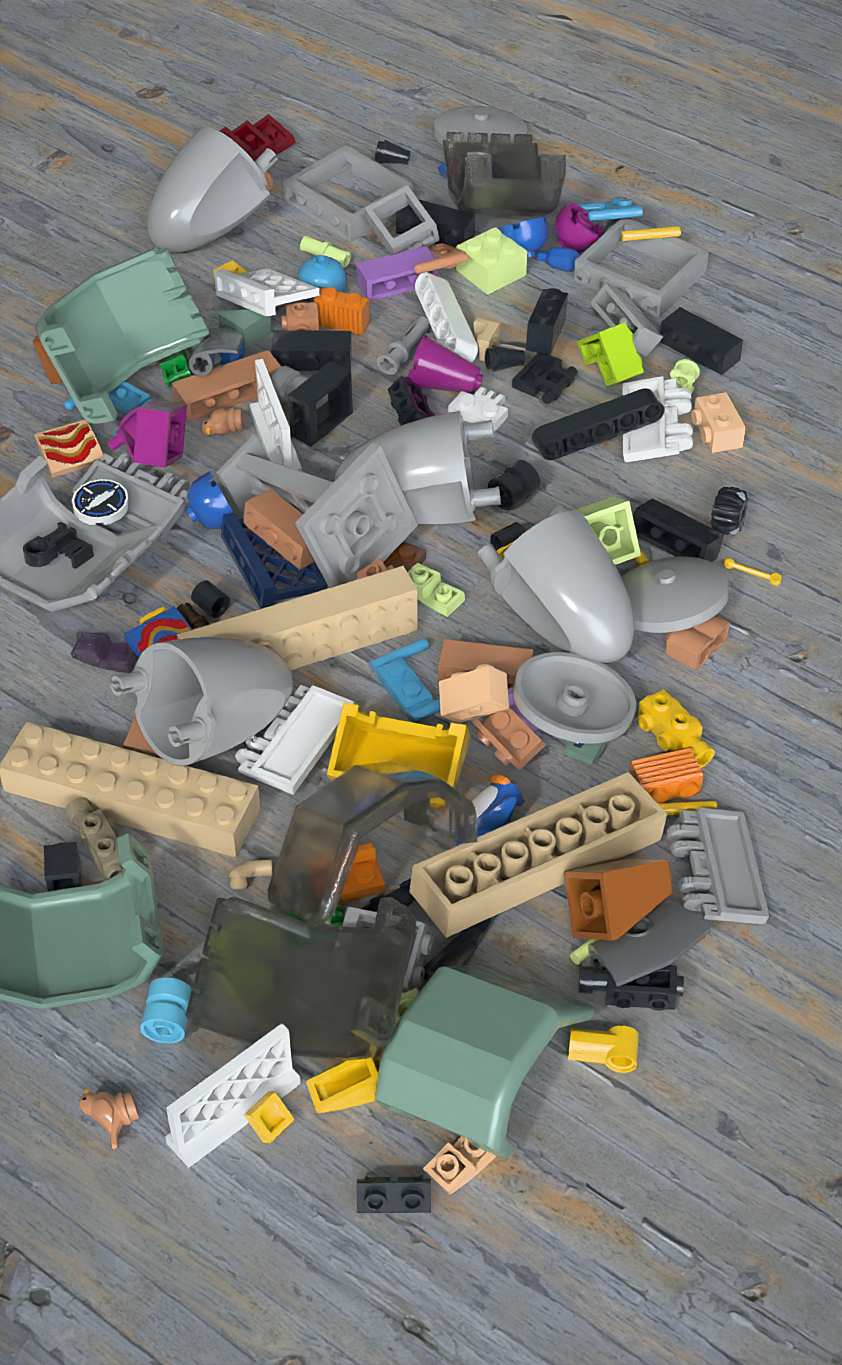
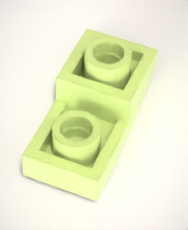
M419 563L407 572L417 588V599L438 613L448 617L465 601L464 592L441 582L439 572Z

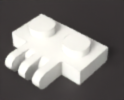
M480 387L474 395L461 391L448 406V413L461 411L463 420L470 423L492 420L493 431L495 432L508 417V408L502 406L505 402V395L499 394L496 397V392L490 390L487 393L486 388Z

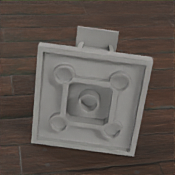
M255 435L216 472L239 512L245 509V502L272 489L303 514L295 524L329 588L358 580L359 578L356 573L379 558L384 562L418 526L382 447L373 442L335 482L271 462L259 438Z

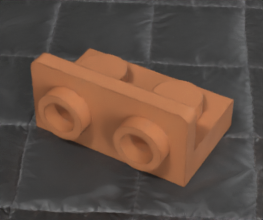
M510 707L492 713L483 723L477 718L472 721L479 729L475 735L487 747L493 744L497 748L493 754L506 767L512 763L520 771L546 746Z

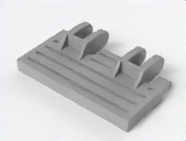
M127 452L122 453L116 461L114 457L105 453L99 461L95 460L71 491L74 495V492L81 485L89 481L106 479L118 482L127 490L129 498L128 511L120 520L139 529L159 524L163 528V533L159 538L164 539L189 505L187 493L190 482L186 479H180L172 489L176 481L175 474L168 472L159 481L157 477L144 472L146 464L136 462L131 464L132 459Z
M699 807L696 811L682 810L680 813L682 825L675 824L667 829L668 839L675 841L670 847L672 855L677 858L690 859L694 876L683 877L678 881L679 891L685 894L688 893L681 900L682 906L688 910L702 912L703 919L765 924L770 916L744 812Z

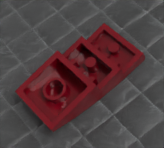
M269 114L254 125L247 120L232 131L227 127L220 130V132L236 142L254 162L266 148L271 149L278 155L296 143L294 136Z

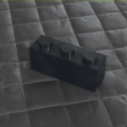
M419 200L437 226L439 241L435 242L436 244L443 243L456 248L457 245L474 237L476 214ZM410 205L396 212V233L403 234L422 224V221Z
M556 288L542 290L528 321L525 351L552 354L566 321L567 292H561V290Z
M679 307L661 321L660 334L663 338L659 341L660 343L720 375H723L741 359L743 339L682 307Z
M273 330L271 354L281 367L288 366L296 371H318L330 361L351 371V331Z
M653 498L635 508L633 514L637 538L675 557H695L710 562L718 558L725 534Z

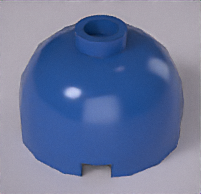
M546 217L498 228L502 234L527 251V257L535 256V250L542 248L548 238Z
M209 471L196 479L189 487L187 493L189 506L185 509L193 523L199 520L206 528L221 529L223 514L233 513L215 480L209 482L213 478Z

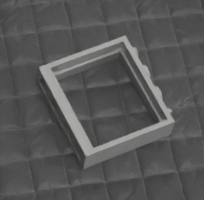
M345 145L283 180L284 201L347 240L353 241L372 229L368 224L364 209L367 206L351 214L313 191L314 187L346 169L387 192V194L375 201H379L392 194L395 190L407 185L413 192V184ZM396 212L382 219L381 222L383 223L395 216Z
M621 218L575 260L574 281L596 291H600L607 283L626 293L639 309L661 317L706 272L709 251L676 237L622 241L621 231L652 228L629 218ZM622 243L682 269L660 290H657L598 264Z

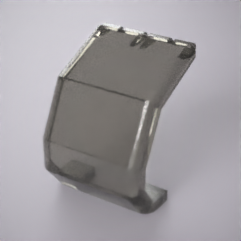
M463 132L446 133V140L442 142L448 195L461 213L467 215L544 217L558 207L566 175V155L541 154L539 156L537 143H532V134H515L514 144L510 143V134L491 133V143H488V133L468 132L467 142H464ZM492 161L499 164L505 170L508 179L492 178ZM465 166V180L463 186L461 181V172L463 170V167Z
M392 761L354 765L296 804L267 889L268 901L317 928L325 930L330 925V917H333L361 839L403 809L405 821L418 826L430 824V798H441L449 804V837L465 844L477 842L475 806L472 801L440 777Z
M391 896L380 898L374 928L371 929L309 924L237 897L216 899L211 923L217 926V930L211 926L208 928L202 954L208 958H200L193 986L199 989L200 993L191 991L185 1016L192 1019L194 1026L253 1045L277 1026L283 1024L289 1030L291 1056L353 1061L375 1058L382 1055L393 1034L416 930L415 916L409 908Z

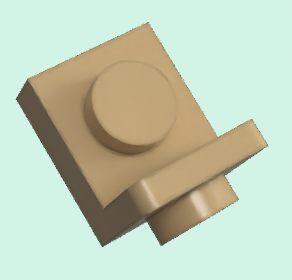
M480 318L475 319L474 339L479 349V360L485 361L484 357L487 348H492L493 345L499 346L500 323Z

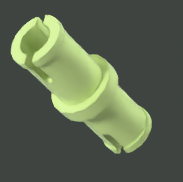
M306 235L300 244L301 251L316 256L332 257L339 261L343 267H346L351 259V252L334 247L328 241L323 243Z

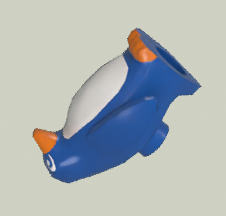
M494 774L490 779V785L480 792L467 807L463 824L461 826L455 823L451 824L457 846L511 823L510 819L515 807L522 806L525 800L520 790L509 779L500 774Z

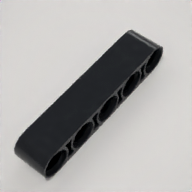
M643 388L544 424L535 429L532 434V441L544 459L555 460L655 423L662 418L665 408L652 390Z

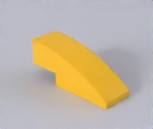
M368 1050L307 1080L306 1084L316 1111L318 1113L337 1111L375 1101L383 1051L373 1056Z

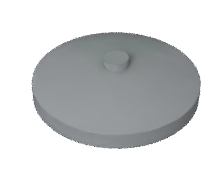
M465 106L447 110L437 116L434 121L433 133L435 139L446 148L470 155L488 156L505 154L520 148L526 141L527 125L520 117L506 110L486 106Z
M668 557L653 560L633 568L621 577L633 608L634 630L642 632L666 633L697 626L719 613L729 598V585L725 572L718 565L695 557Z
M552 652L532 657L519 668L513 685L514 701L525 718L542 731L571 742L593 744L616 739L630 727L636 711L634 693L623 677L607 665L578 654Z

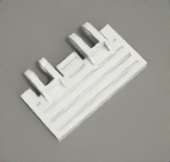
M663 376L623 383V395L648 388L654 392L665 408L662 418L657 422L623 434V456L625 463L679 454V451L692 448L693 439L690 436L693 434V427L687 423L678 424V415L686 414L692 409L690 401L691 392L688 388H677L676 378L664 380Z
M300 685L294 693L295 697L290 696L281 712L271 721L272 724L264 733V739L251 736L245 741V746L250 750L247 751L240 748L236 752L237 762L241 764L238 768L239 773L294 795L335 738L343 703L354 704V701L313 685L311 688Z

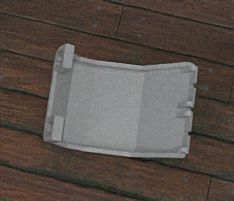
M39 455L21 471L16 485L0 499V586L50 612H57L96 599L162 535L163 528L159 524H154L117 535L98 525H88L80 521L75 514L55 498L43 477L48 462ZM59 522L67 524L68 529L70 527L75 528L77 537L91 544L94 557L76 569L72 568L71 559L66 557L65 553L59 554V551L58 557L48 565L42 567L28 566L25 563L22 549L26 542L33 540L37 536L43 538L58 528L57 523Z

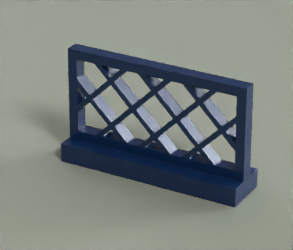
M234 513L223 514L221 538L260 609L273 606V601L308 595L328 588L315 562L299 570L290 561L273 556L272 554L276 550L257 534L244 531V528L248 527L243 523V518L237 519ZM258 544L269 549L265 553L254 549V546ZM267 562L279 568L277 571L265 568L264 565ZM286 569L298 575L296 578H292L282 573ZM305 576L315 580L316 583L308 584L301 581V579ZM279 581L290 587L277 590L275 583Z

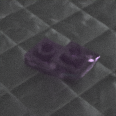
M82 633L70 653L72 658L83 663L123 673H131L139 658L127 643L112 642L108 634Z

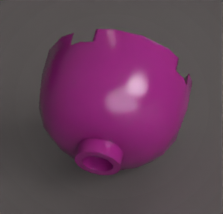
M567 202L556 216L555 231L559 237L558 242L562 247L585 251L604 234V230L599 222L594 225L588 219L589 212L573 202L570 205Z

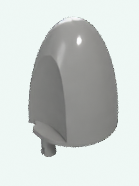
M201 127L171 162L156 188L147 216V230L151 242L160 249L167 248L169 252H184L204 246L233 230L269 199L270 193L265 188L267 181L264 173L277 162L278 157H276V154L271 149L266 148L254 162L236 142L222 132L211 127Z
M456 411L398 426L377 435L352 451L336 470L334 482L373 442L382 447L417 524H450L476 521L477 507L501 505L499 486L474 490L468 448L469 441L494 438L492 420L467 424L466 421H463L461 411Z
M564 504L555 507L551 511L550 517L531 527L503 553L504 559L492 544H487L478 551L477 557L481 559L491 572V585L493 589L506 600L528 625L559 649L601 663H611L623 658L631 648L635 622L628 592L610 555L582 513L568 511Z
M221 637L187 638L153 644L140 655L135 670L132 673L113 676L111 680L115 682H110L112 692L116 696L130 692L136 694L138 705L135 708V714L145 739L162 759L178 766L189 765L218 755L255 735L281 712L289 700L293 689L291 669L286 661L276 652L250 641Z

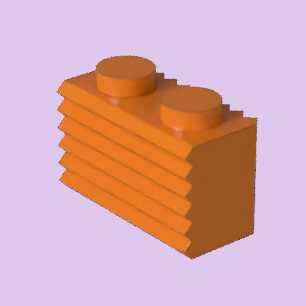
M321 287L319 290L320 296H315L313 299L317 303L320 327L334 328V330L351 331L354 335H363L371 320L370 299L361 297L358 293L348 294L339 292L332 287Z
M692 748L630 760L629 773L657 803H663L670 799L674 800L676 797L690 798L701 792L703 772L696 761V757H694Z

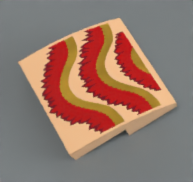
M86 420L34 434L41 456L48 462L47 467L52 478L88 468L95 460L99 461L103 456L98 441Z

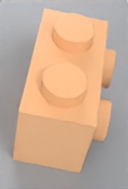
M727 392L697 397L695 409L691 411L692 422L698 426L703 443H707L711 453L742 448L745 425Z
M483 664L477 666L476 670L466 673H453L451 678L439 681L441 716L457 723H462L508 709L507 673L495 669L493 665Z

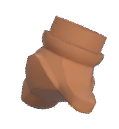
M224 405L220 406V408L211 413L209 418L202 421V433L210 436L214 434L224 436L230 431L244 430L242 408L236 409L231 407L226 409Z
M85 1089L84 1094L79 1099L80 1110L92 1117L108 1132L112 1150L119 1148V1133L122 1126L131 1125L132 1121L140 1119L131 1091L125 1094L119 1092L113 1096L108 1092L94 1094Z

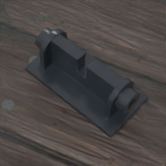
M365 1175V1179H357V1213H431V1179H423V1175H420V1177H398V1181H391L390 1177H368V1175Z

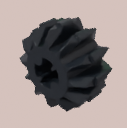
M732 486L723 487L718 491L711 513V526L713 529L725 535H736L741 531L748 508V495L746 491Z

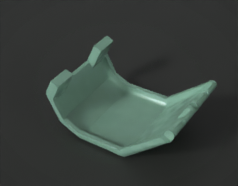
M154 247L92 274L50 305L35 324V331L83 418L90 423L99 424L116 419L119 414L108 393L140 368L196 345L203 340L204 336L209 334L202 316L193 315L199 313V310L189 292L183 293L187 290V286L178 269L170 270V267H175L176 265L167 248L160 249L159 247Z
M129 833L117 838L120 865L124 868L122 873L99 884L30 894L0 885V1000L42 1010L116 997L149 980L163 955L164 949L151 860L146 849Z
M483 964L440 967L397 1021L381 1055L374 1100L388 1111L412 1121L415 1120V1117L467 1138L475 1147L508 1160L514 1148L505 1139L512 1103L523 1078L557 1029L591 1020L595 1011L594 1007Z

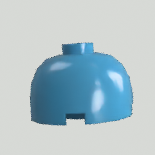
M324 255L314 256L306 260L298 270L297 280L318 287L319 290L321 287H332L339 292L346 293V272L340 262L332 257ZM311 297V298H310V302H314L313 299H314L315 297Z

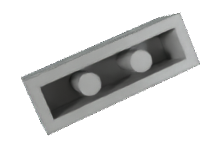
M607 283L590 302L610 328L626 322L627 327L633 334V343L637 353L645 357L651 353L663 338L626 293Z

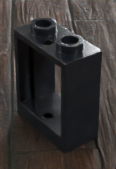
M330 361L288 394L290 433L292 437L312 447L353 413L351 371ZM328 394V401L316 409V403Z

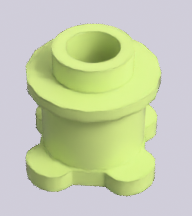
M689 359L679 360L670 372L671 379H677V388H688L691 394L693 393V383L700 374V368L694 361Z

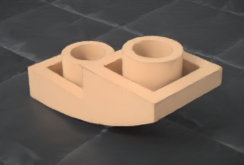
M461 1136L453 1145L448 1142L423 1170L448 1194H452L475 1177L496 1155L475 1147L467 1138Z

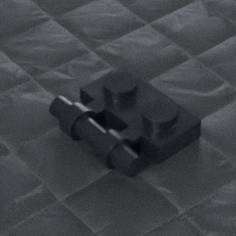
M537 353L512 379V388L533 397L541 391L545 393L542 396V401L545 404H550L562 395V390L565 387H569L574 382V377L578 371L573 366H570L567 370L562 368V360L549 354ZM553 378V379H556L557 381L554 383V382H552V381H550V380Z

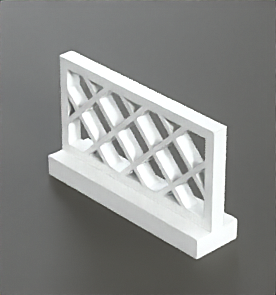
M268 268L242 274H235L225 269L214 271L216 296L266 317L276 315V305L320 296L318 287Z
M263 359L255 360L258 402L249 404V409L262 446L271 462L302 472L301 464L290 438V427Z
M280 1024L166 1107L171 1133L165 1136L166 1143L188 1168L247 1125L249 1122L244 1117V1114L268 1091L276 1092L281 1099L301 1084L300 1076L292 1068L289 1030L283 1024Z

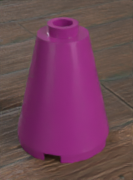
M426 335L422 337L413 359V369H410L408 375L412 382L421 388L452 392L464 391L472 394L474 389L478 390L484 377V375L479 374V367Z

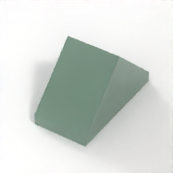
M218 310L219 326L231 327L242 334L245 350L272 333L271 316L266 317L252 310Z

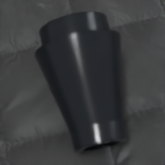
M387 140L384 142L378 141L375 160H379L380 163L408 164L410 150H406Z
M493 345L492 348H487L485 351V366L494 372L515 366H523L525 363L524 350Z

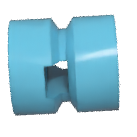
M159 978L151 982L146 998V1008L144 1009L140 1025L141 1032L145 1037L152 1041L167 1044L177 1043L184 1038L188 1023L186 1015L190 1011L193 999V989L188 984L174 978Z

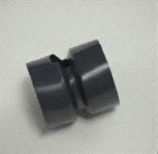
M517 460L508 466L504 473H499L488 483V488L499 486L501 505L497 506L509 511L519 505L524 498L529 497L539 489L540 478L536 469L525 460Z

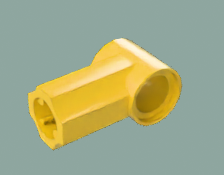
M615 1026L609 1029V1031L571 1028L568 1060L605 1063L610 1070L615 1072H631L637 1067L639 1033L634 1028L628 1026Z

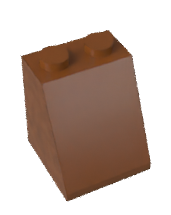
M627 858L564 871L573 938L617 940L672 893V875L668 859Z

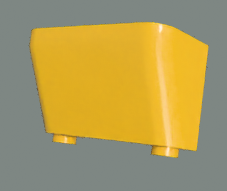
M343 703L327 770V776L330 780L334 781L335 787L352 790V787L355 786L426 800L427 805L437 808H444L445 804L452 803L471 738L467 725L451 722L450 728L445 730L442 724H437L434 727L380 717L373 711H370L369 714L359 711V705Z

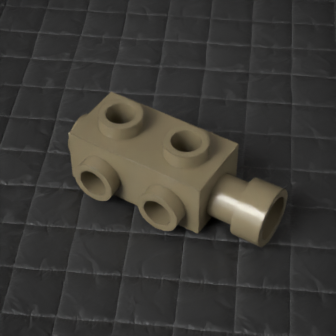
M85 798L71 801L65 808V814L70 823L77 826L80 839L86 848L87 854L92 858L99 870L101 878L105 881L122 873L124 868L120 865L117 845L119 834L114 821L111 818L106 820L101 809L94 811Z

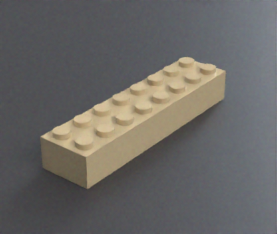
M404 566L180 633L177 634L178 639L221 637L250 641L273 650L286 661L291 670H295L305 665L324 661L337 655L417 631V588Z
M31 722L25 723L0 763V778L3 790L61 808H66L75 799L85 798L94 811L101 809L106 820L111 818L117 824L232 857H237L261 810L258 785L186 765H174L161 758Z
M627 772L413 865L410 893L447 938L565 884L564 871L613 862L660 841L667 813L633 776Z

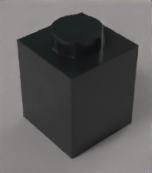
M77 842L44 845V878L48 892L82 886L81 861Z

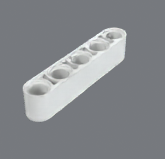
M428 272L421 273L416 280L415 291L437 341L472 363L477 355V343L449 282Z

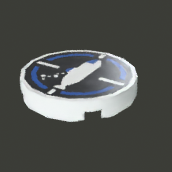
M99 479L89 481L81 485L74 492L72 498L75 516L88 525H96V523L102 522L104 525L112 524L120 520L129 508L127 490L120 483L113 480Z

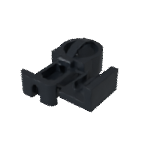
M59 522L57 523L58 528L43 538L37 536L33 540L26 542L22 549L25 563L28 566L42 567L48 565L58 557L59 551V554L65 553V556L71 559L72 568L76 569L94 557L91 544L77 537L75 528L70 527L68 529L67 524Z

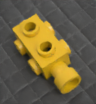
M662 689L639 701L638 724L644 732L651 731L656 736L657 743L662 750L668 751L670 749L671 751L692 748L700 768L706 766L712 760L715 751L706 741H701L702 725L695 716L689 714L676 698H673Z

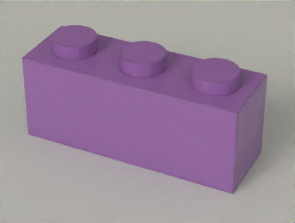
M424 246L357 263V285L365 298H369L370 301L414 290L416 280L420 275L415 273L414 266L418 263L434 260L435 258L429 249ZM438 269L428 273L438 276Z

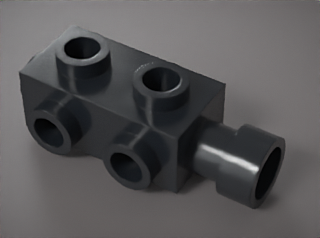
M401 375L387 389L392 400L391 405L399 416L398 422L400 425L435 416L427 404V396L423 394L421 387L412 382L409 377Z
M668 965L621 986L616 985L608 970H594V966H580L579 993L593 994V991H606V1005L619 1008H651L656 1011L665 1009L675 1010L676 997H683L684 976L677 975L676 965Z

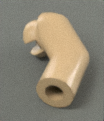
M272 860L246 861L235 867L228 875V878L231 879L230 887L232 889H246L248 885L247 877L272 876Z

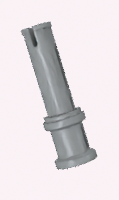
M417 317L400 339L391 342L387 347V352L382 353L378 357L377 365L383 373L393 375L398 371L399 365L407 361L410 356V350L430 328V325H428L430 324L429 320L426 317Z

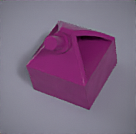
M156 398L131 410L120 422L116 436L107 442L108 446L112 450H116L122 444H125L133 462L167 467L183 457L187 403Z

